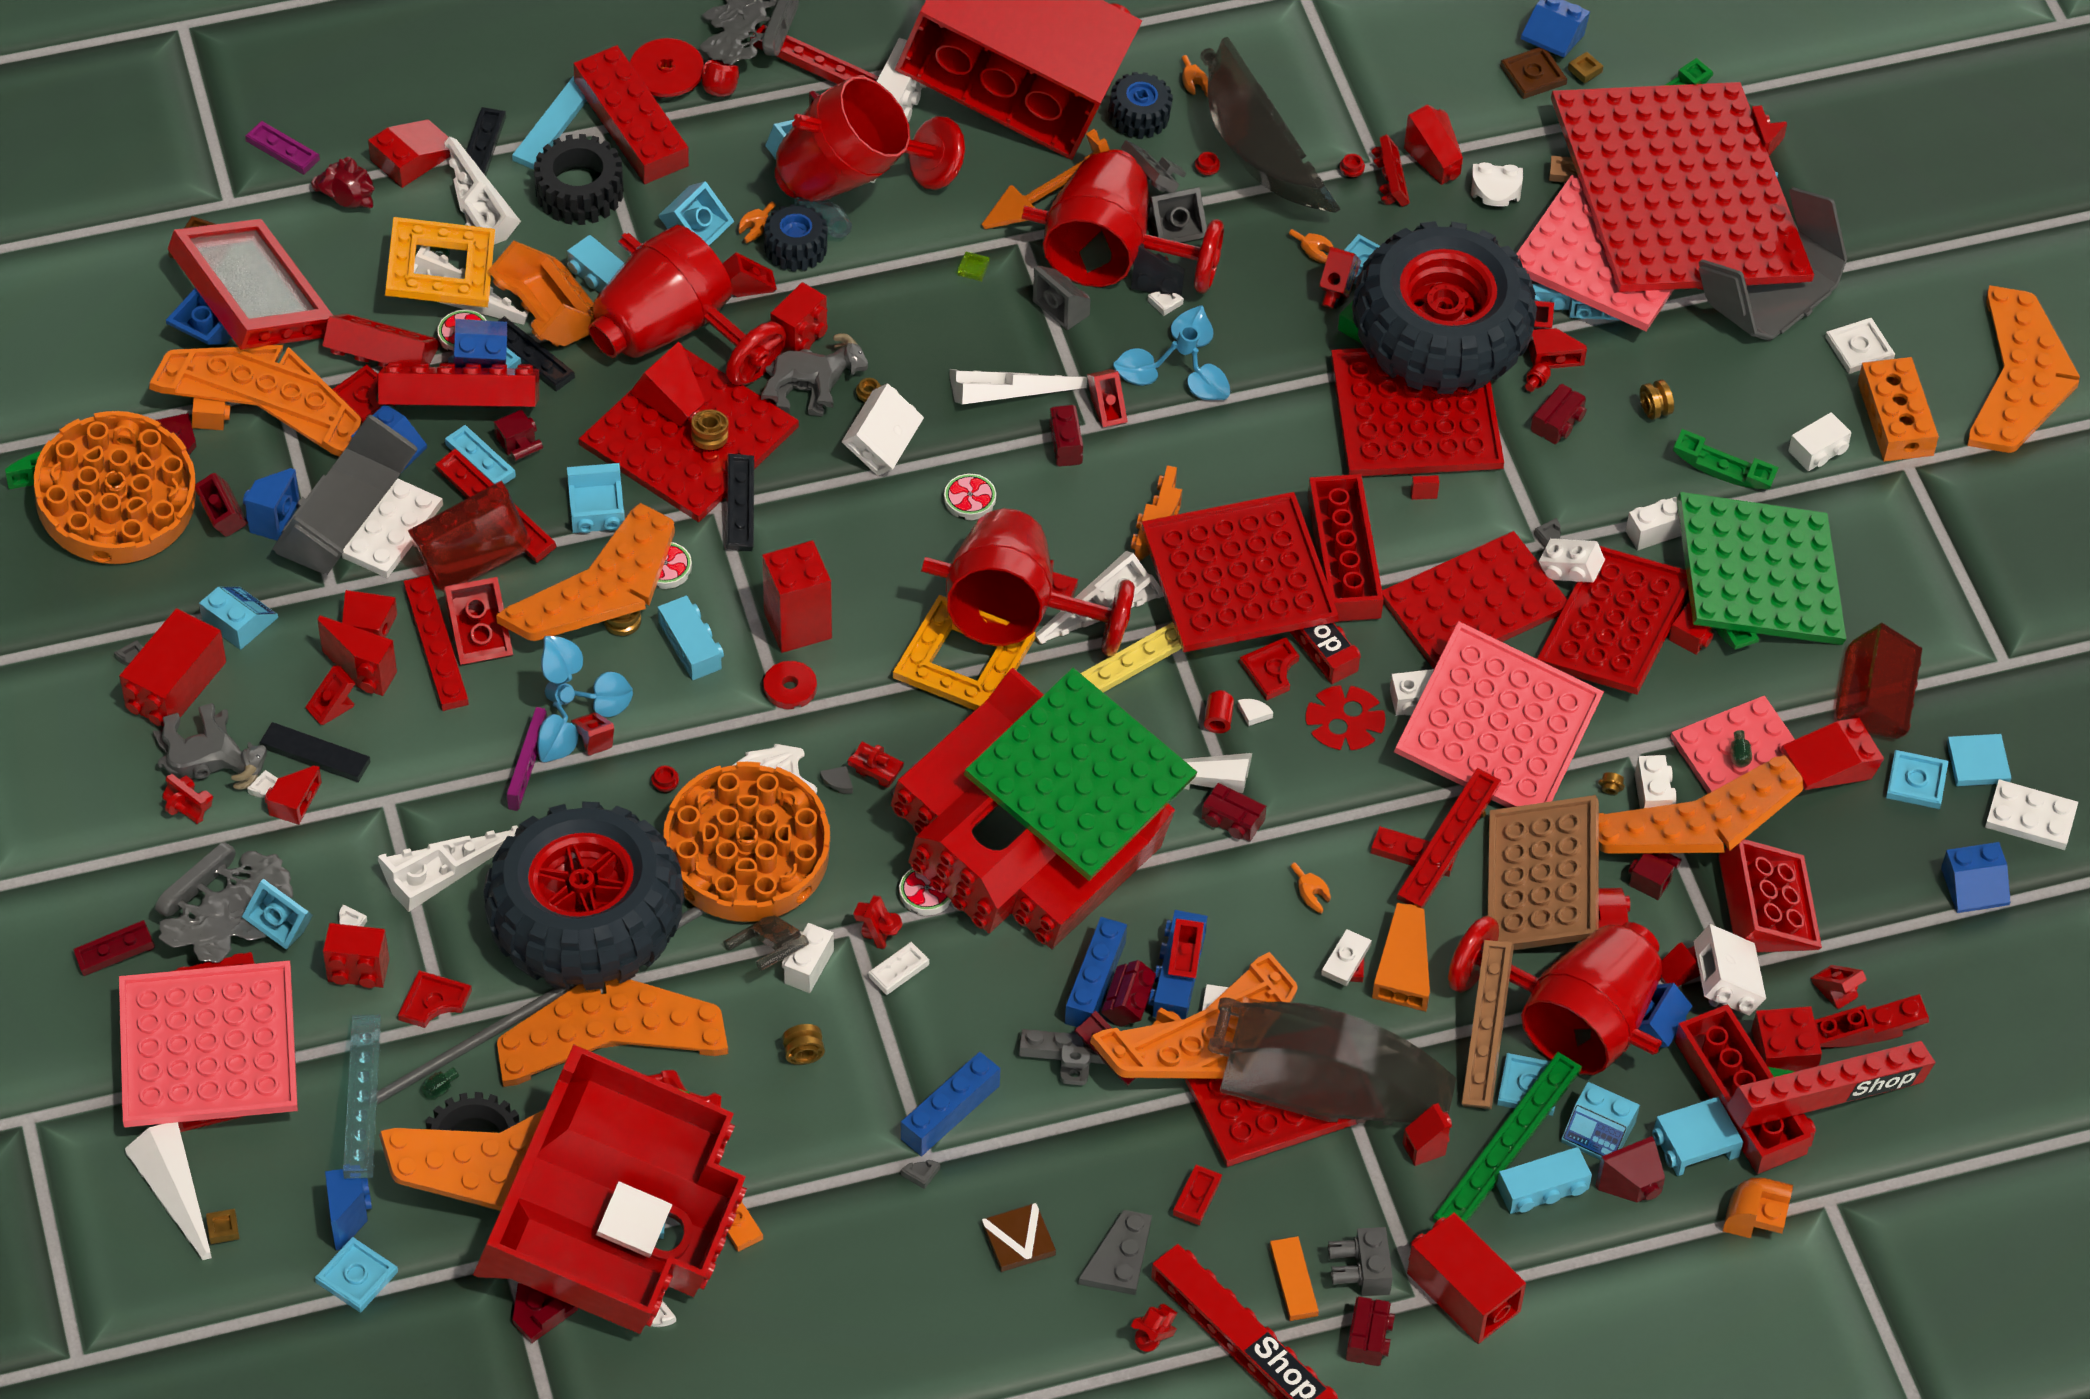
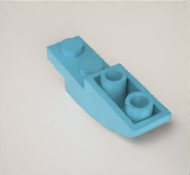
M1532 284L1536 293L1535 301L1554 302V310H1569L1570 318L1619 320L1542 284Z

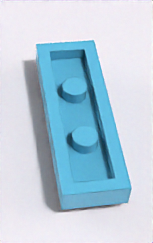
M466 425L445 438V444L448 448L458 450L498 489L516 477L515 470Z

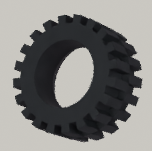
M571 134L566 135V141H561L560 138L553 140V147L549 144L545 145L543 153L539 152L536 156L537 162H534V178L537 202L540 207L543 206L545 214H553L554 220L559 222L561 218H565V224L572 225L573 220H578L579 225H585V220L591 219L592 223L599 222L598 216L602 215L605 219L610 216V209L615 211L618 208V201H622L624 192L621 157H618V151L615 148L610 149L609 142L604 140L600 144L599 137L592 136L591 140L586 139V134H579V139H573ZM579 168L590 169L601 174L592 183L582 186L568 185L557 178L558 175L565 171Z
M475 1092V1098L468 1099L467 1093L459 1094L460 1101L454 1102L452 1097L445 1100L446 1108L443 1109L438 1105L433 1110L434 1118L429 1116L425 1123L426 1129L501 1133L521 1121H519L517 1111L515 1109L511 1111L510 1104L507 1101L503 1100L499 1105L497 1096L490 1094L487 1100L483 1099V1092Z

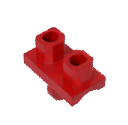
M863 741L859 744L856 752L848 759V765L855 768L856 773L862 776L869 775L877 779L879 784L886 788L891 786L904 767V762L886 754L884 747L880 745L873 747Z
M173 774L168 775L165 780L167 787L162 796L167 802L165 811L170 815H175L178 812L185 814L196 824L202 822L204 812L212 806L213 796L206 790L200 793L195 792V784L187 775L179 779Z
M873 895L870 903L858 902L853 913L856 921L864 922L861 930L863 937L873 939L877 948L885 949L887 936L896 935L903 924L898 914L887 911L881 896Z
M1160 1304L1158 1308L1149 1307L1145 1316L1135 1318L1131 1327L1139 1329L1135 1335L1137 1347L1142 1351L1150 1352L1159 1346L1161 1340L1173 1337L1177 1328L1171 1324L1177 1312L1166 1304Z

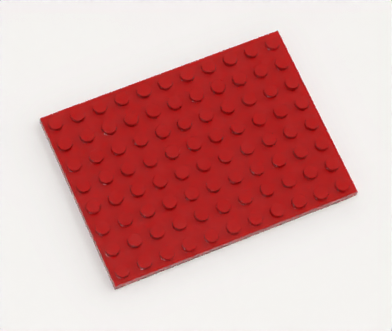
M1740 82L1552 91L1551 101L1618 292L1703 288L1699 273V261L1702 259L1741 271L1744 274L1746 285L1813 281L1814 272Z

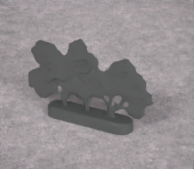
M726 0L728 2L726 5L713 7L701 15L707 20H712L711 24L714 27L724 28V31L709 37L699 48L703 52L708 53V56L713 60H722L724 64L733 65L738 60L755 57L757 49L753 47V44L760 39H763L762 47L767 56H778L798 9L799 0H770V2H763V0ZM775 6L772 16L767 17L765 9ZM769 21L765 33H757L755 31L757 23ZM748 37H756L751 38L750 42L744 44L741 43L742 40Z
M222 842L159 897L155 911L164 917H170L182 908L183 915L178 918L160 921L159 929L161 934L158 938L173 948L193 944V950L198 960L220 962L232 950L230 945L231 936H239L246 940L266 937L263 932L242 918V915L262 879H265L286 896L292 898L293 888L290 885V872L281 867L283 861L277 854L264 856L257 851H247L242 854L241 867L227 869L233 862L236 852L232 846ZM246 866H250L252 869L245 870L243 868ZM239 872L250 874L251 876L248 879H238L234 877L233 874L238 876L240 874ZM220 874L227 877V886L222 891L213 892L206 887ZM231 879L237 881L236 885H232ZM200 891L205 893L200 906L187 904ZM191 912L196 918L191 919L188 914Z

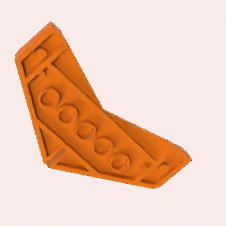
M1989 285L1986 303L1988 311L1992 315L2004 368L1970 429L1967 446L2012 453L2073 393L2079 385L2080 376L2037 297L2030 292Z
M267 345L242 350L239 347L170 350L163 357L149 385V389L163 394L257 405L331 454L339 457L350 443L351 436L361 425L360 416L289 347L280 363H277L283 352V345Z
M642 503L638 504L630 511L589 569L508 606L496 615L497 623L527 640L538 641L544 639L545 636H555L646 609L645 604L650 606L675 534L674 521Z
M1783 755L1771 758L1770 761L1696 801L1609 814L1599 813V850L1608 854L1725 853L1724 844L1730 851L1802 792V776L1789 759Z
M1268 952L1258 957L1250 965L1249 970L1205 1010L1178 1021L1120 1031L1118 1028L1102 1030L1092 1035L1090 1043L1115 1073L1124 1078L1244 1079L1245 1074L1249 1076L1295 998L1298 988L1297 983L1275 957Z
M617 979L605 981V994H601L600 989L586 991L584 985L579 984L499 1037L497 1047L503 1087L519 1085L531 1080V1075L566 1062L573 1044L588 1051L621 1045H639L699 1051L700 1055L707 1056L728 1054V1045L722 1012L715 1004L631 979L623 983H619Z
M544 1110L501 1133L392 1128L380 1131L379 1137L391 1177L396 1183L501 1211Z

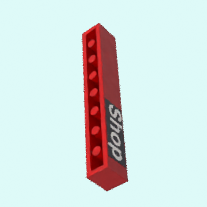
M1334 623L1289 631L1331 684L1358 672L1361 658L1360 652L1355 645H1351L1347 640L1341 627L1336 626Z
M1918 1041L1738 1086L1727 1108L1740 1129L1923 1083L1936 1062L1923 1042Z
M1177 1244L1152 1263L1151 1278L1275 1399H1338L1336 1392L1330 1386H1325L1311 1367L1304 1366L1290 1347H1285L1281 1344L1272 1329L1264 1327L1250 1308H1244L1237 1301L1235 1294L1229 1288H1224L1217 1281L1216 1276L1211 1270L1204 1269L1197 1262L1195 1255L1190 1250H1185Z

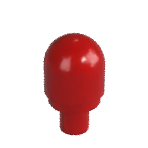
M1539 362L1533 365L1527 373L1526 390L1533 392L1535 388L1545 385L1551 376V369L1547 364Z

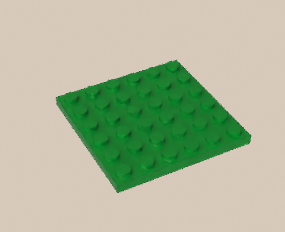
M1686 492L1679 493L1677 505L1693 625L1837 645L1844 644L1846 633L1827 513Z
M1074 668L1064 675L964 772V776L1088 881L1118 854L1197 775V771Z

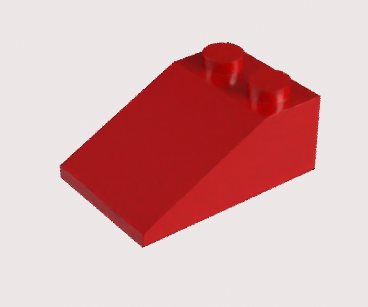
M429 119L387 127L368 140L370 160L403 188L451 157L449 148L445 146L448 136Z
M498 577L445 586L444 596L460 666L513 656L509 631L498 624L496 615L504 609Z
M319 615L317 621L322 652L336 666H341L358 688L370 694L375 693L384 696L397 673L393 640Z
M1860 718L1836 721L1781 747L1783 754L1802 776L1805 790L1871 780L1884 760Z

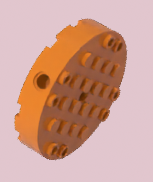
M106 411L94 413L93 417L83 420L78 418L68 423L42 449L34 472L37 513L45 530L55 542L76 556L107 564H124L144 560L169 547L187 527L193 514L196 499L194 465L183 442L174 432L170 433L163 428L158 421L131 412Z
M737 762V765L723 768L716 766L706 770L690 780L678 792L669 807V812L664 822V838L666 839L667 847H670L675 852L681 867L684 897L700 910L715 917L731 921L756 922L786 914L797 908L813 894L822 881L827 869L830 849V825L825 814V808L819 797L807 783L780 767L774 769L761 766L760 762Z

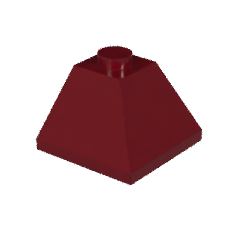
M1652 1136L1602 1156L1595 1184L1597 1190L1636 1203L1658 1197L1663 1190L1665 1175L1654 1138Z

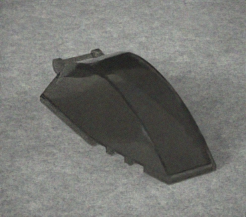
M1228 37L1223 38L1216 53L1211 48L1204 49L1201 52L1200 58L1205 66H1208V102L1215 127L1240 164L1260 184L1286 200L1309 208L1333 213L1341 210L1329 190L1323 184L1324 182L1316 173L1313 165L1309 161L1303 163L1301 160L1306 157V154L1262 86L1258 84Z
M1227 997L1219 1000L1218 1009L1220 1012L1214 1036L1208 1043V1049L1213 1053L1228 1057L1220 1087V1092L1329 1122H1338V1119H1356V1123L1365 1124L1366 1120L1383 1121V1125H1392L1393 1122H1410L1411 1124L1436 1103H1439L1443 1112L1449 1114L1457 1078L1423 1050L1382 1027L1343 1012L1303 1003L1267 1002L1243 997L1242 1002ZM1230 1015L1239 1017L1232 1042L1224 1040Z

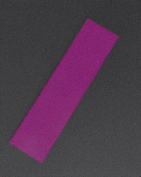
M535 708L507 792L509 810L518 811L520 809L538 755L539 730L543 721L547 718L545 708Z

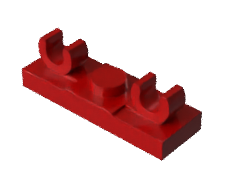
M1386 134L1380 137L1381 146L1371 150L1372 154L1377 158L1373 160L1378 168L1383 167V175L1389 181V184H1384L1379 188L1383 195H1386L1381 197L1386 205H1390L1397 200L1403 207L1410 204L1400 154L1396 144Z

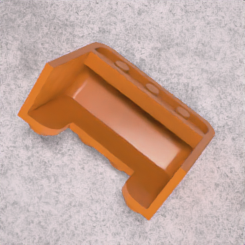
M513 241L488 271L494 278L493 283L503 291L505 289L510 290L513 294L520 297L523 308L534 315L535 319L531 323L533 328L531 331L534 336L541 341L546 339L559 347V345L567 346L590 335L588 326L595 321L592 310L594 302L568 269L555 257Z

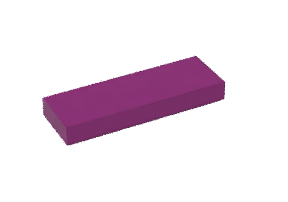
M263 121L245 135L246 142L303 175L320 160L318 153Z

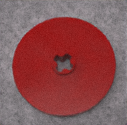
M673 38L652 40L639 47L630 60V64L654 96L674 97L685 94L696 87L702 79L704 62L701 54L694 46L682 40Z

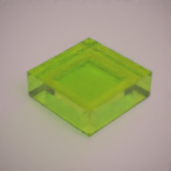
M965 252L958 268V276L982 281L990 264V257Z

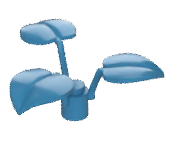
M1202 305L1187 310L1173 321L1171 334L1177 341H1173L1172 346L1157 362L1154 363V358L1148 351L1135 348L1124 352L1113 363L1115 371H1118L1119 376L1127 382L1139 386L1149 385L1158 378V372L1155 368H1158L1174 349H1178L1181 354L1188 355L1191 353L1193 357V369L1195 372L1191 373L1187 379L1188 388L1193 395L1204 400H1225L1230 395L1229 382L1220 368L1212 364H1205L1201 368L1198 367V349L1196 347H1203L1209 344L1213 338V328Z
M557 636L544 637L541 668L544 677L550 681L546 685L545 695L547 699L554 702L553 707L558 709L562 718L559 715L551 714L543 721L540 727L538 756L541 762H549L566 757L577 745V728L574 724L567 722L568 715L561 705L570 703L574 696L594 699L593 710L595 713L604 717H612L625 710L633 696V688L621 674L611 671L602 673L595 680L594 693L574 690L566 682L572 680L571 674L581 670L583 655L576 644Z

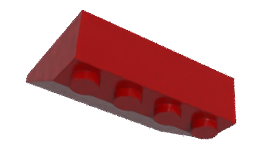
M1746 839L1742 840L1730 851L1726 847L1724 849L1725 853H1719L1733 934L1755 943L1756 952L1809 951L1822 948L1804 855Z

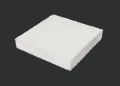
M1872 318L1826 332V340L1848 374L1860 371L1861 365L1864 362L1890 360L1895 357L1894 351Z
M618 1182L596 1235L650 1258L672 1204L622 1182Z

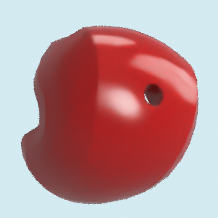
M718 60L706 62L702 71L704 90L717 97H726L734 93L739 81L738 66L724 64L723 61Z

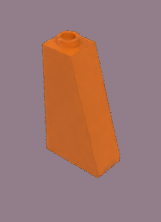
M1397 903L1375 978L1372 999L1426 1012L1430 986L1424 909L1412 904Z

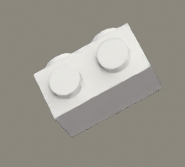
M1831 412L1793 434L1788 452L1807 471H1810L1817 466H1823L1830 458L1846 452L1849 447L1851 431Z
M1677 497L1667 500L1662 499L1655 504L1638 507L1629 512L1626 533L1637 551L1681 536Z
M1550 538L1539 563L1546 576L1552 580L1594 582L1605 558L1597 541Z
M1434 669L1392 674L1390 693L1396 716L1412 715Z
M1638 756L1635 780L1640 809L1676 804L1675 788L1670 786V782H1672V767L1667 766L1666 756Z
M810 923L807 924L803 932H798L794 941L793 951L787 953L782 962L785 984L811 993L834 951V932Z

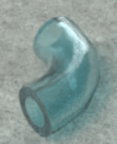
M800 197L794 199L795 206L806 205V208L812 207L816 209V213L820 212L823 215V219H826L828 233L832 237L842 238L851 232L852 223L849 216L842 207L832 201H808Z

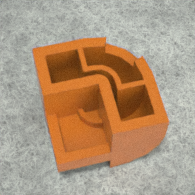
M1750 1178L1740 1183L1730 1198L1723 1232L1751 1238L1753 1228L1756 1227L1782 1234L1793 1185L1767 1178Z

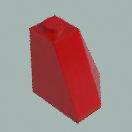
M1428 104L1409 114L1404 149L1441 185L1450 180H1455L1461 174L1463 156L1448 114L1444 110H1436Z
M677 342L646 370L630 391L633 396L680 427L687 421L692 423L693 416L700 412L699 409L705 403V399L680 342Z

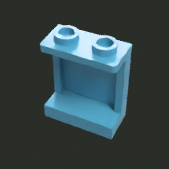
M620 464L567 467L573 533L617 530L625 520Z
M1719 1097L1657 1116L1654 1129L1652 1130L1655 1143L1661 1145L1665 1153L1667 1165L1674 1169L1677 1176L1684 1174L1686 1166L1721 1154H1726L1729 1160L1738 1158L1743 1145V1140Z

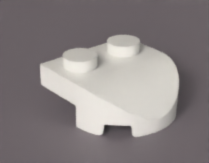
M1485 162L1473 164L1472 197L1476 198L1479 196L1483 198L1484 204L1491 206H1508L1509 201L1513 199L1518 202L1521 198L1523 168H1518L1515 165L1494 166Z

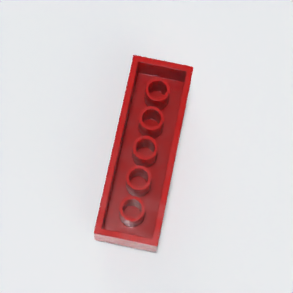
M618 45L573 63L575 84L583 93L585 99L644 185L689 166V147Z
M389 362L378 373V404L535 407L539 401V369H533L531 364H519L517 368H507V364H492L490 368H481V364L469 363L465 364L463 368H455L454 363H440L439 367H429V363H413L411 367H403L401 362Z
M1362 475L1309 477L1307 498L1317 556L1339 615L1338 622L1381 619L1384 598Z
M1727 1004L1679 1023L1675 1037L1676 1045L1709 1098L1719 1097L1743 1140L1742 1151L1755 1172L1760 1174L1807 1155L1812 1136L1798 1115L1740 1129L1728 1110L1727 1105L1738 1086L1774 1077L1730 1006Z

